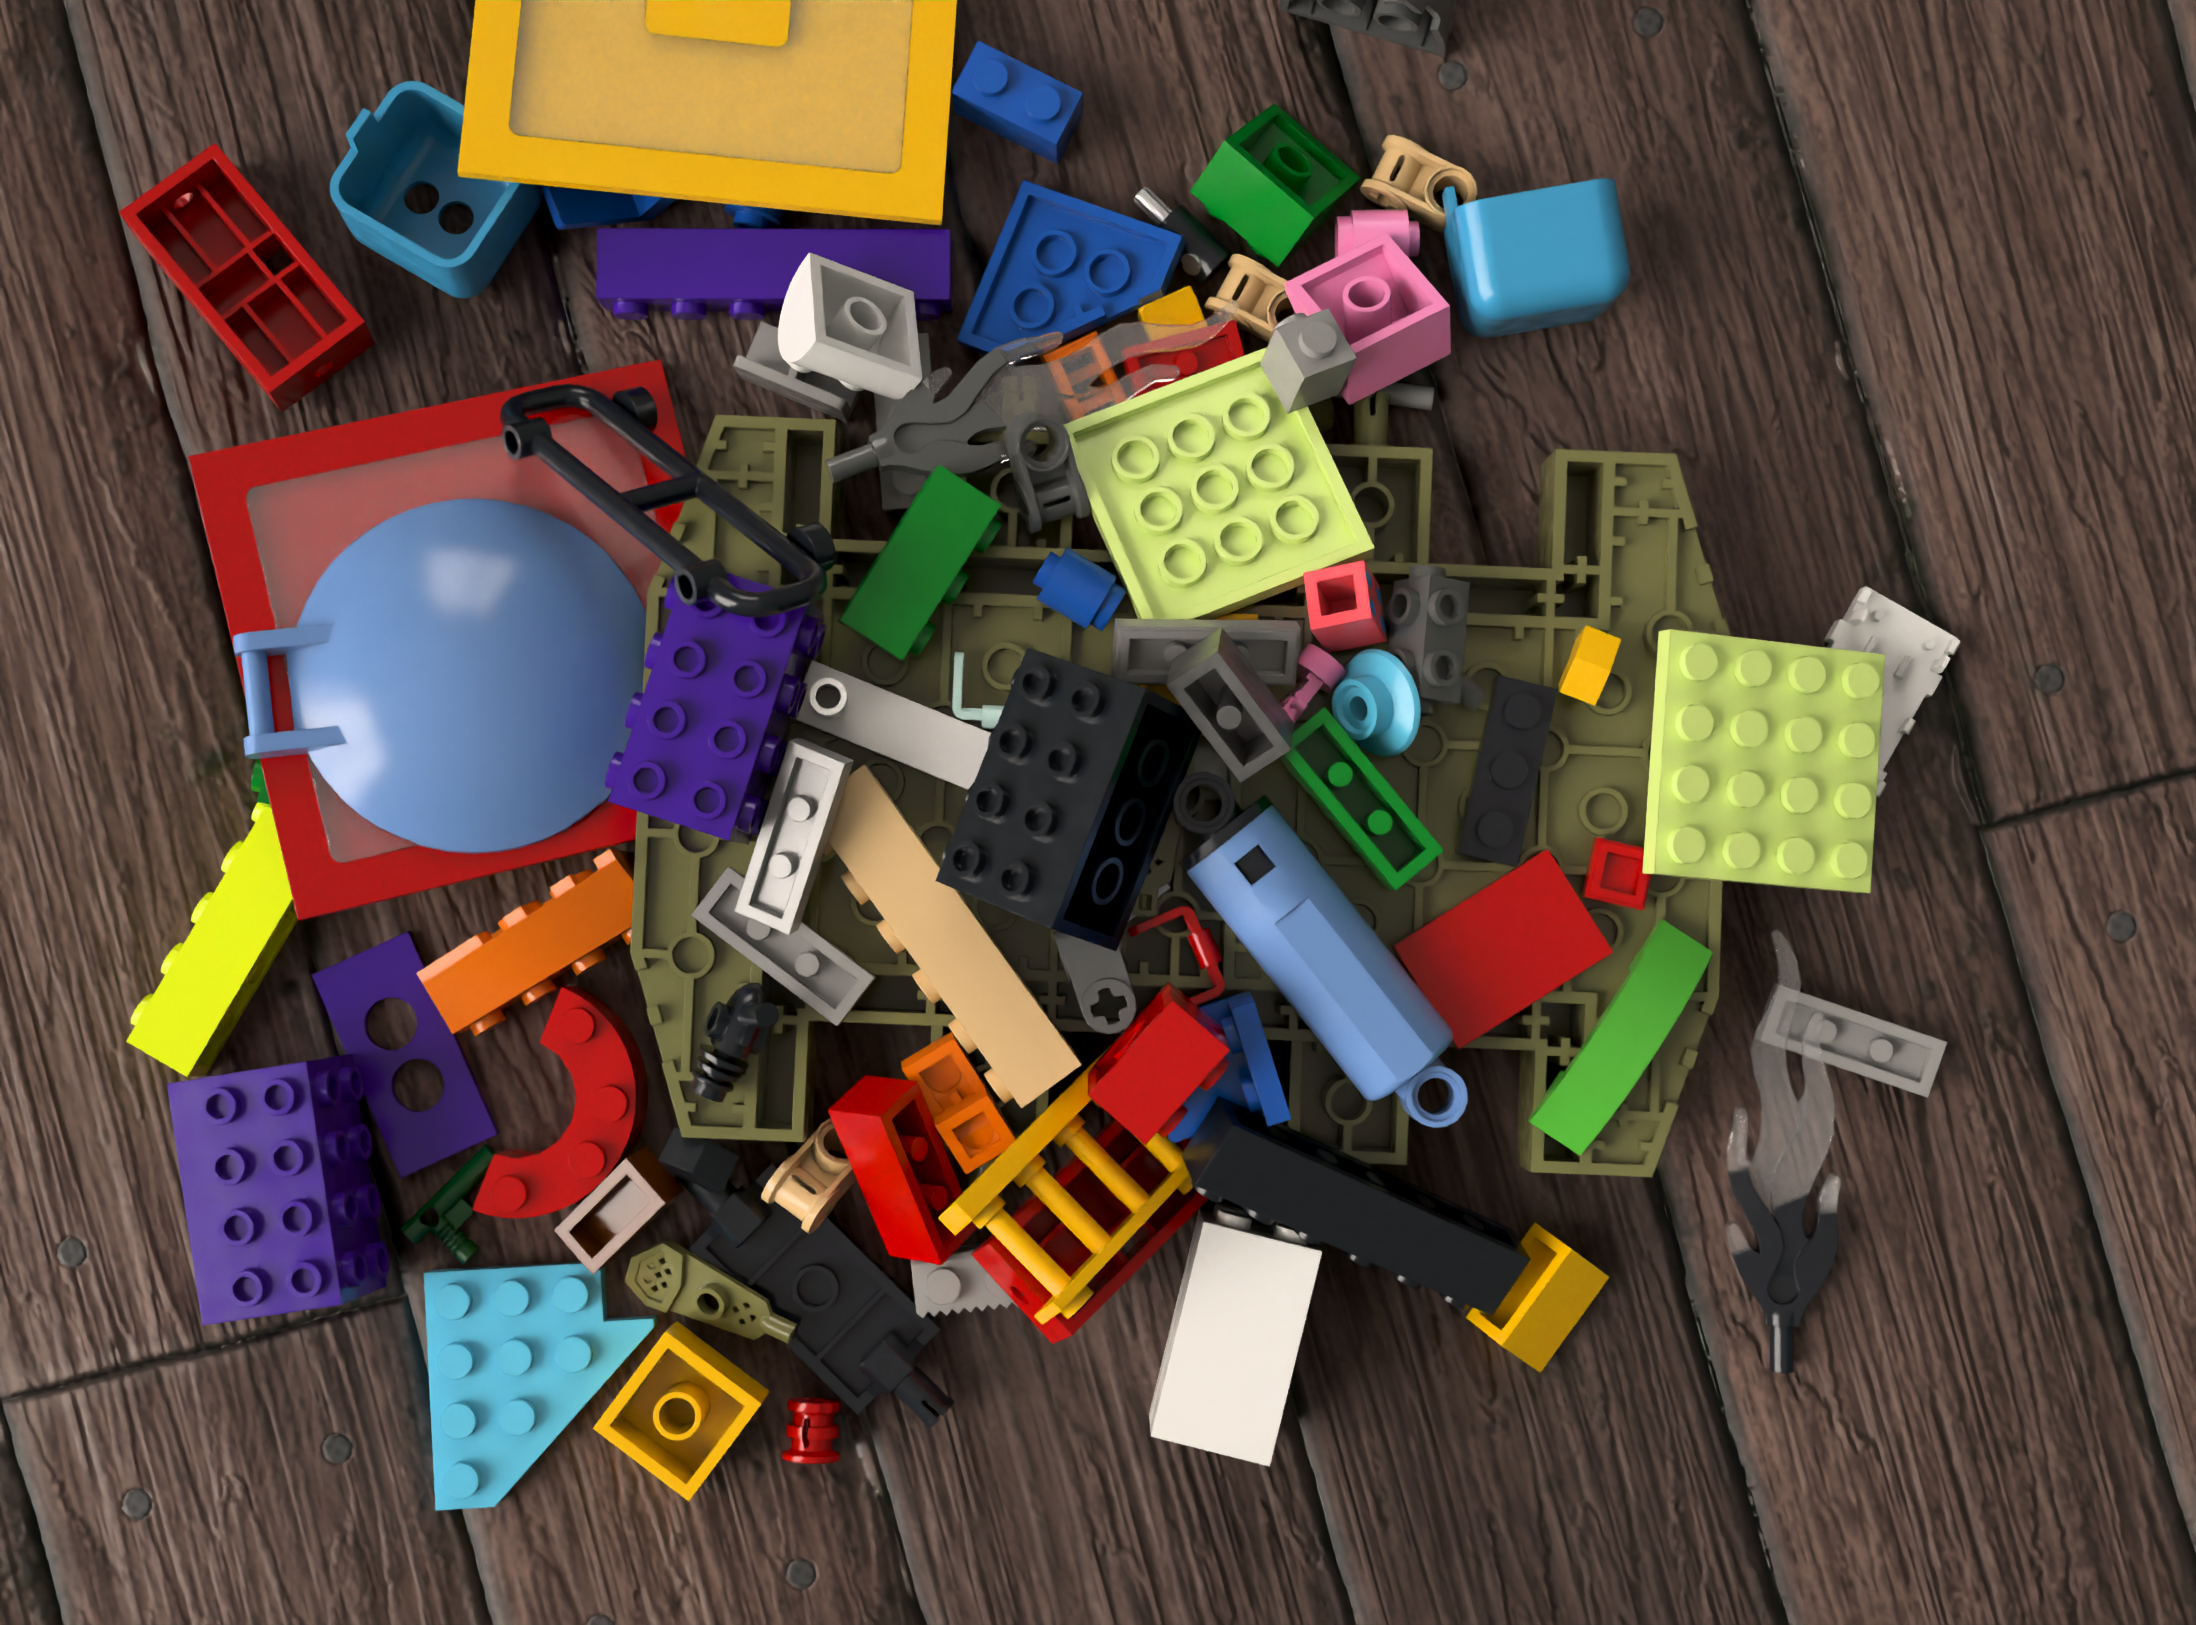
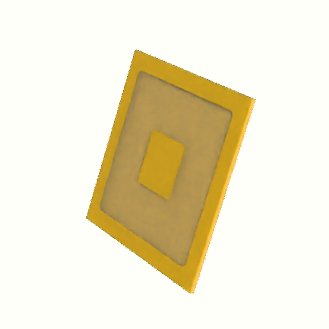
M475 0L458 176L941 225L957 0Z

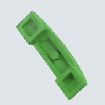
M1660 919L1628 967L1629 975L1566 1071L1559 1072L1528 1119V1122L1581 1156L1619 1108L1657 1053L1700 981L1713 952L1667 921Z

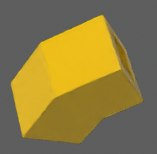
M1586 625L1574 642L1569 660L1558 683L1559 691L1596 706L1611 672L1621 639Z

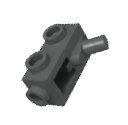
M1414 565L1409 567L1408 579L1394 581L1393 595L1385 607L1384 617L1386 624L1390 628L1388 652L1397 657L1410 672L1418 690L1421 716H1434L1436 706L1462 703L1470 710L1475 709L1482 703L1485 697V690L1463 675L1470 582L1446 578V569L1442 567Z

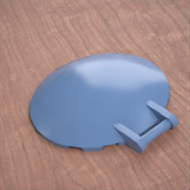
M454 499L430 503L407 510L366 531L343 550L317 581L305 603L297 627L246 632L233 636L235 656L242 659L249 736L243 739L245 757L263 759L309 754L326 782L360 816L378 828L422 847L445 852L480 854L514 850L545 841L571 828L574 823L584 818L610 797L612 789L605 787L607 770L615 752L624 753L632 730L625 727V717L630 701L635 692L643 693L646 611L634 587L613 559L588 536L548 513L525 505L490 499ZM286 654L294 730L275 732L267 656Z

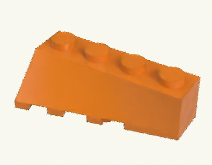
M607 850L593 859L599 870L592 873L591 869H587L576 875H568L550 887L551 891L549 894L552 897L544 903H541L538 899L518 907L498 922L501 929L492 934L488 930L476 934L416 973L452 1034L467 1032L471 1029L474 1036L478 1037L504 1022L506 1017L502 1010L522 999L527 1007L554 992L557 987L552 980L570 969H573L576 976L591 970L607 959L603 949L622 938L627 946L631 945L635 858L630 851Z

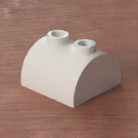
M809 252L796 271L782 306L778 327V346L782 358L799 372L809 373L815 371L839 380L845 387L853 391L865 389L894 400L904 398L922 380L914 292Z

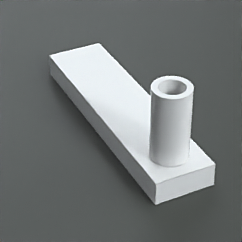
M812 660L804 679V683H807L808 686L800 713L796 719H792L969 790L970 786L975 782L988 749L990 732Z

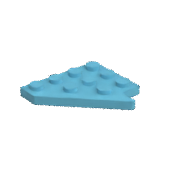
M581 1261L437 1269L424 1272L435 1511L495 1507L658 1324L657 1315L607 1317L605 1267L593 1275Z

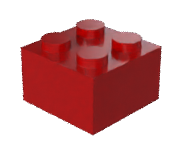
M1168 981L1088 1071V1096L1145 1145L1156 1133L1165 1138L1186 1115L1188 1109L1182 1105L1198 1086L1204 1091L1212 1087L1229 1066L1230 1062L1224 1058L1230 1051L1224 1029Z

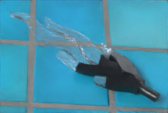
M1774 929L1771 932V937L1778 960V983L1769 1005L1756 1027L1750 1046L1752 1070L1758 1086L1761 1103L1760 1137L1752 1162H1750L1746 1156L1748 1115L1744 1106L1738 1105L1734 1111L1733 1126L1727 1146V1174L1733 1194L1756 1234L1758 1250L1748 1243L1735 1221L1727 1223L1726 1235L1730 1253L1738 1272L1763 1310L1766 1326H1770V1371L1792 1373L1794 1372V1327H1800L1801 1318L1807 1306L1826 1280L1835 1261L1838 1249L1837 1199L1841 1180L1835 1173L1827 1176L1818 1195L1814 1226L1811 1233L1806 1236L1803 1230L1802 1217L1808 1194L1828 1153L1834 1133L1835 1105L1819 1043L1824 1023V1016L1821 1012L1816 1011L1811 1014L1801 1035L1805 1089L1799 1102L1791 1088L1787 1070L1786 1048L1801 988L1798 961L1782 932Z

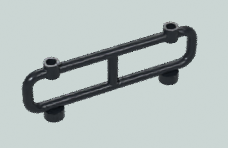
M574 384L555 385L513 396L501 407L500 423L503 425L501 435L503 447L507 455L512 460L537 456L676 571L674 576L675 588L684 604L692 606L711 600L718 607L729 613L742 617L763 618L807 606L821 598L827 588L826 571H829L834 566L836 558L834 542L828 530L822 524L814 522L793 528L787 533V536L783 535L653 433L658 420L657 408L651 394L644 387L638 386L617 391L611 400L605 394L590 387ZM561 408L586 410L673 479L619 493L552 438L549 425L543 418L528 419L527 417ZM698 498L800 579V581L764 592L740 590L728 581L726 570L717 559L701 560L644 512Z

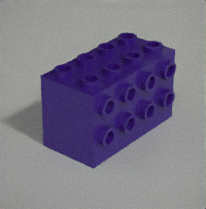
M727 573L728 581L740 590L764 592L775 589ZM674 574L665 596L664 607L670 609L671 613L664 634L655 632L645 657L644 666L651 669L644 693L635 692L626 713L625 727L632 730L624 753L615 752L607 770L605 787L612 789L608 802L728 841L749 845L752 834L758 836L769 805V800L764 799L771 776L777 777L788 746V742L783 740L790 717L795 719L798 717L807 692L808 685L803 682L809 661L810 659H817L823 645L827 626L822 624L824 615L813 603L779 615L763 618L742 617L729 613L718 607L711 600L688 606L681 601L676 592Z
M352 1054L167 1084L202 1326L343 1305L386 1287L385 1277L389 1273L390 1260L385 1244L380 1242L376 1218L380 1215L381 1199L377 1186L371 1183L368 1159L372 1154V1138L368 1127L362 1124L359 1101L363 1096L364 1085L359 1068L353 1064Z

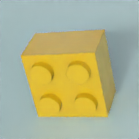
M676 1321L664 1332L593 1429L687 1501H690L761 1406L770 1391Z

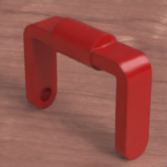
M1179 906L1128 928L1127 931L1130 937H1133L1182 915L1190 932L1187 938L1201 970L1206 969L1213 988L1189 999L1196 1005H1199L1223 993L1225 981L1217 963L1223 961V958L1210 928H1201L1193 909L1188 906Z

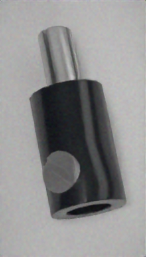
M1144 187L1136 194L1134 203L1159 228L1183 236L1186 245L1179 263L1184 271L1192 275L1201 285L1208 283L1225 266L1232 252L1184 205H1180L1172 211L1148 187Z

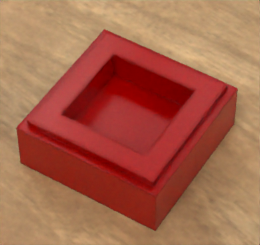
M1599 837L1594 838L1581 897L1644 911L1652 874H1642L1644 848Z

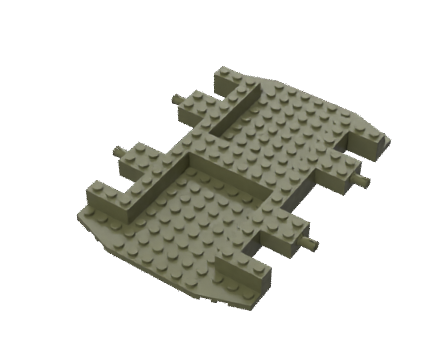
M1017 377L1001 379V420L1008 425L1013 417L1022 412H1037L1039 380L1023 377L1022 400L1018 402ZM1377 391L1376 397H1373L1372 416L1370 415V395L1354 403L1352 444H1326L1375 547L1373 557L1364 561L1379 584L1383 616L1386 604L1393 595L1394 581L1408 579L1410 566L1430 565L1446 569V578L1470 582L1463 675L1484 689L1485 697L1482 703L1472 710L1460 703L1436 706L1434 716H1421L1419 729L1414 741L1399 755L1381 757L1369 753L1356 742L1355 744L1444 851L1395 891H1388L1279 758L1240 783L1206 737L1201 736L1193 755L1195 760L1193 774L1209 772L1219 775L1230 785L1235 801L1242 810L1266 794L1407 972L1391 947L1393 944L1515 868L1455 854L1495 677L1500 675L1558 689L1517 866L1542 850L1548 849L1613 953L1462 1048L1520 1050L1516 1164L1534 1173L1653 1177L1679 1107L1677 1102L1689 1069H1693L1699 1053L1696 1050L1709 1015H1713L1719 999L1723 881L1652 874L1644 911L1583 898L1581 893L1594 838L1599 837L1644 848L1659 631L1673 629L1730 636L1726 619L1721 616L1712 586L1714 579L1710 565L1705 562L1695 528L1698 525L1677 455L1671 453L1555 449L1541 464L1537 568L1429 563L1433 448L1394 447L1387 445L1391 395L1386 392ZM716 415L696 466L783 535L787 536V533L793 528L817 522L828 530L833 539L836 552L835 563L829 571H826L827 588L821 598L813 602L815 607L824 615L822 624L827 626L826 634L817 659H810L804 679L813 660L957 719L952 711L955 652H964L965 654L962 708L982 709L983 705L1004 706L1011 690L1013 675L1020 667L1027 648L1111 676L1115 619H1137V615L1127 593H1125L1103 631L1090 624L1085 629L1037 600L1042 588L1032 582L1050 551L1062 557L1067 547L1072 549L1074 515L1042 524L1041 531L1031 534L1023 521L1018 506L1015 480L1004 443L1005 430L984 433L974 437L967 444L985 445L996 442L1002 462L983 472L968 477H961V479L1001 504L994 519L1002 523L983 554L973 549L961 570L969 574V577L951 605L941 600L928 621L937 627L921 653L915 656L908 651L903 661L897 660L837 622V619L887 542L840 539L843 480L833 483L825 464V460L844 453L845 436L837 421L834 419ZM1035 427L1027 434L1025 450L1029 457L1037 456L1047 448L1049 442L1048 432H1038ZM698 498L684 502L677 522H674L670 534L701 560L717 559L727 573L773 588L800 581V579ZM1072 549L1117 577L1115 583L1124 588L1108 550ZM664 561L661 562L657 575L654 574L647 591L644 664L647 649L655 632L664 634L671 613L670 609L664 607L669 583L676 571ZM1305 584L1229 613L1258 614V620L1297 621L1301 628L1298 656L1308 643L1324 650L1310 630ZM1385 617L1387 642L1328 654L1345 668L1348 662L1363 650L1381 649L1388 652L1390 628L1386 624ZM1586 625L1621 639L1611 672L1596 706L1561 693L1558 686L1574 642ZM645 666L643 673V693L645 691L651 673V669L645 668ZM1296 670L1295 686H1296V685L1298 684V682H1299V680L1297 679V677H1298V675H1299L1300 673H1299L1297 670ZM1266 685L1277 701L1286 697V694L1295 688V686ZM1336 687L1331 693L1321 689L1316 692L1307 703L1306 709L1296 720L1293 732L1324 707L1333 716L1332 698ZM790 718L783 741L789 742V740L799 737L854 760L850 774L863 765L869 767L939 865H942L944 850L952 840L965 807L968 790ZM965 722L982 729V722ZM982 729L990 733L992 729ZM771 776L764 797L769 802L777 780L775 776ZM1196 787L1189 792L1186 809L1191 817L1204 822L1212 820L1218 814L1220 808L1219 799L1214 791L1206 787ZM637 811L630 954L635 971H638L648 1007L646 1011L650 1025L654 1028L663 1063H661L682 1137L783 1142L806 1141L814 1133L818 1022L830 1021L691 916L728 866L733 867L744 877L746 876L758 836L752 834L749 845L741 844ZM1182 828L1172 880L1167 883L1170 889L1158 898L1157 916L1179 906H1188L1195 912L1201 928L1209 927L1223 958V961L1217 963L1225 981V989L1221 995L1197 1006L1199 1007L1250 990L1266 1040H1286L1284 1096L1292 1119L1283 1122V1125L1368 1164L1407 1165L1409 1115L1404 1111L1397 1093L1394 1091L1376 1101H1369L1363 1097L1178 863L1199 846V843L1192 834ZM833 850L828 855L823 853L802 921L876 976L875 980L843 1022L931 1026L930 1044L950 1033L951 1029L948 1024L956 1019L943 999L932 1004L912 976L920 967L907 949L897 955L886 942L876 926L884 920L883 916L871 900L861 905L847 888L840 875L849 869L836 851ZM1159 858L1154 861L1157 865L1162 863ZM959 891L1058 1029L1068 1032L1099 1033L1087 1024L1082 1015L1073 984H1070L1055 941L1053 932L1056 930ZM1136 915L1127 923L1121 939V945L1128 964L1125 967L1136 999L1137 1011L1135 1018L1168 981L1188 998L1213 988L1206 969L1201 970L1187 936L1190 935V932L1182 915L1133 937H1130L1127 929L1153 917ZM1663 919L1712 951L1713 955L1690 999L1657 1053L1610 1120L1581 1156H1579L1529 1123L1528 1119L1559 1072L1566 1071L1629 975L1630 971L1627 969L1658 921ZM749 983H759L764 988L767 1002L772 1003L778 1009V1020L770 1027L768 1039L761 1052L757 1055L749 1053L747 1059L744 1060L749 1067L746 1072L740 1073L741 1078L737 1082H731L734 1090L727 1093L724 1101L715 1102L702 1097L691 1090L690 1085L694 1079L692 1071L698 1068L701 1069L697 1065V1057L702 1056L699 1053L700 1044L712 1045L710 1037L704 1035L707 1017L716 1002L727 1004L737 989ZM1110 990L1100 992V1003L1092 1007L1094 1017L1104 1016L1109 1025L1119 1022V1011L1127 1007L1126 999L1124 997L1114 998ZM1451 1043L1448 1047H1455V1046L1453 1045V1043ZM977 1048L970 1054L965 1050L1014 1135L1018 1138L1049 1107L1050 1088L1023 1108L1019 1106L1014 1098L1005 1104L984 1076V1073L992 1067L980 1050ZM940 1135V1138H941V1140H942L943 1145H944V1146H947V1144L945 1143L944 1139H943L942 1136ZM1000 1155L969 1173L968 1187ZM1003 1189L998 1195L1005 1201Z

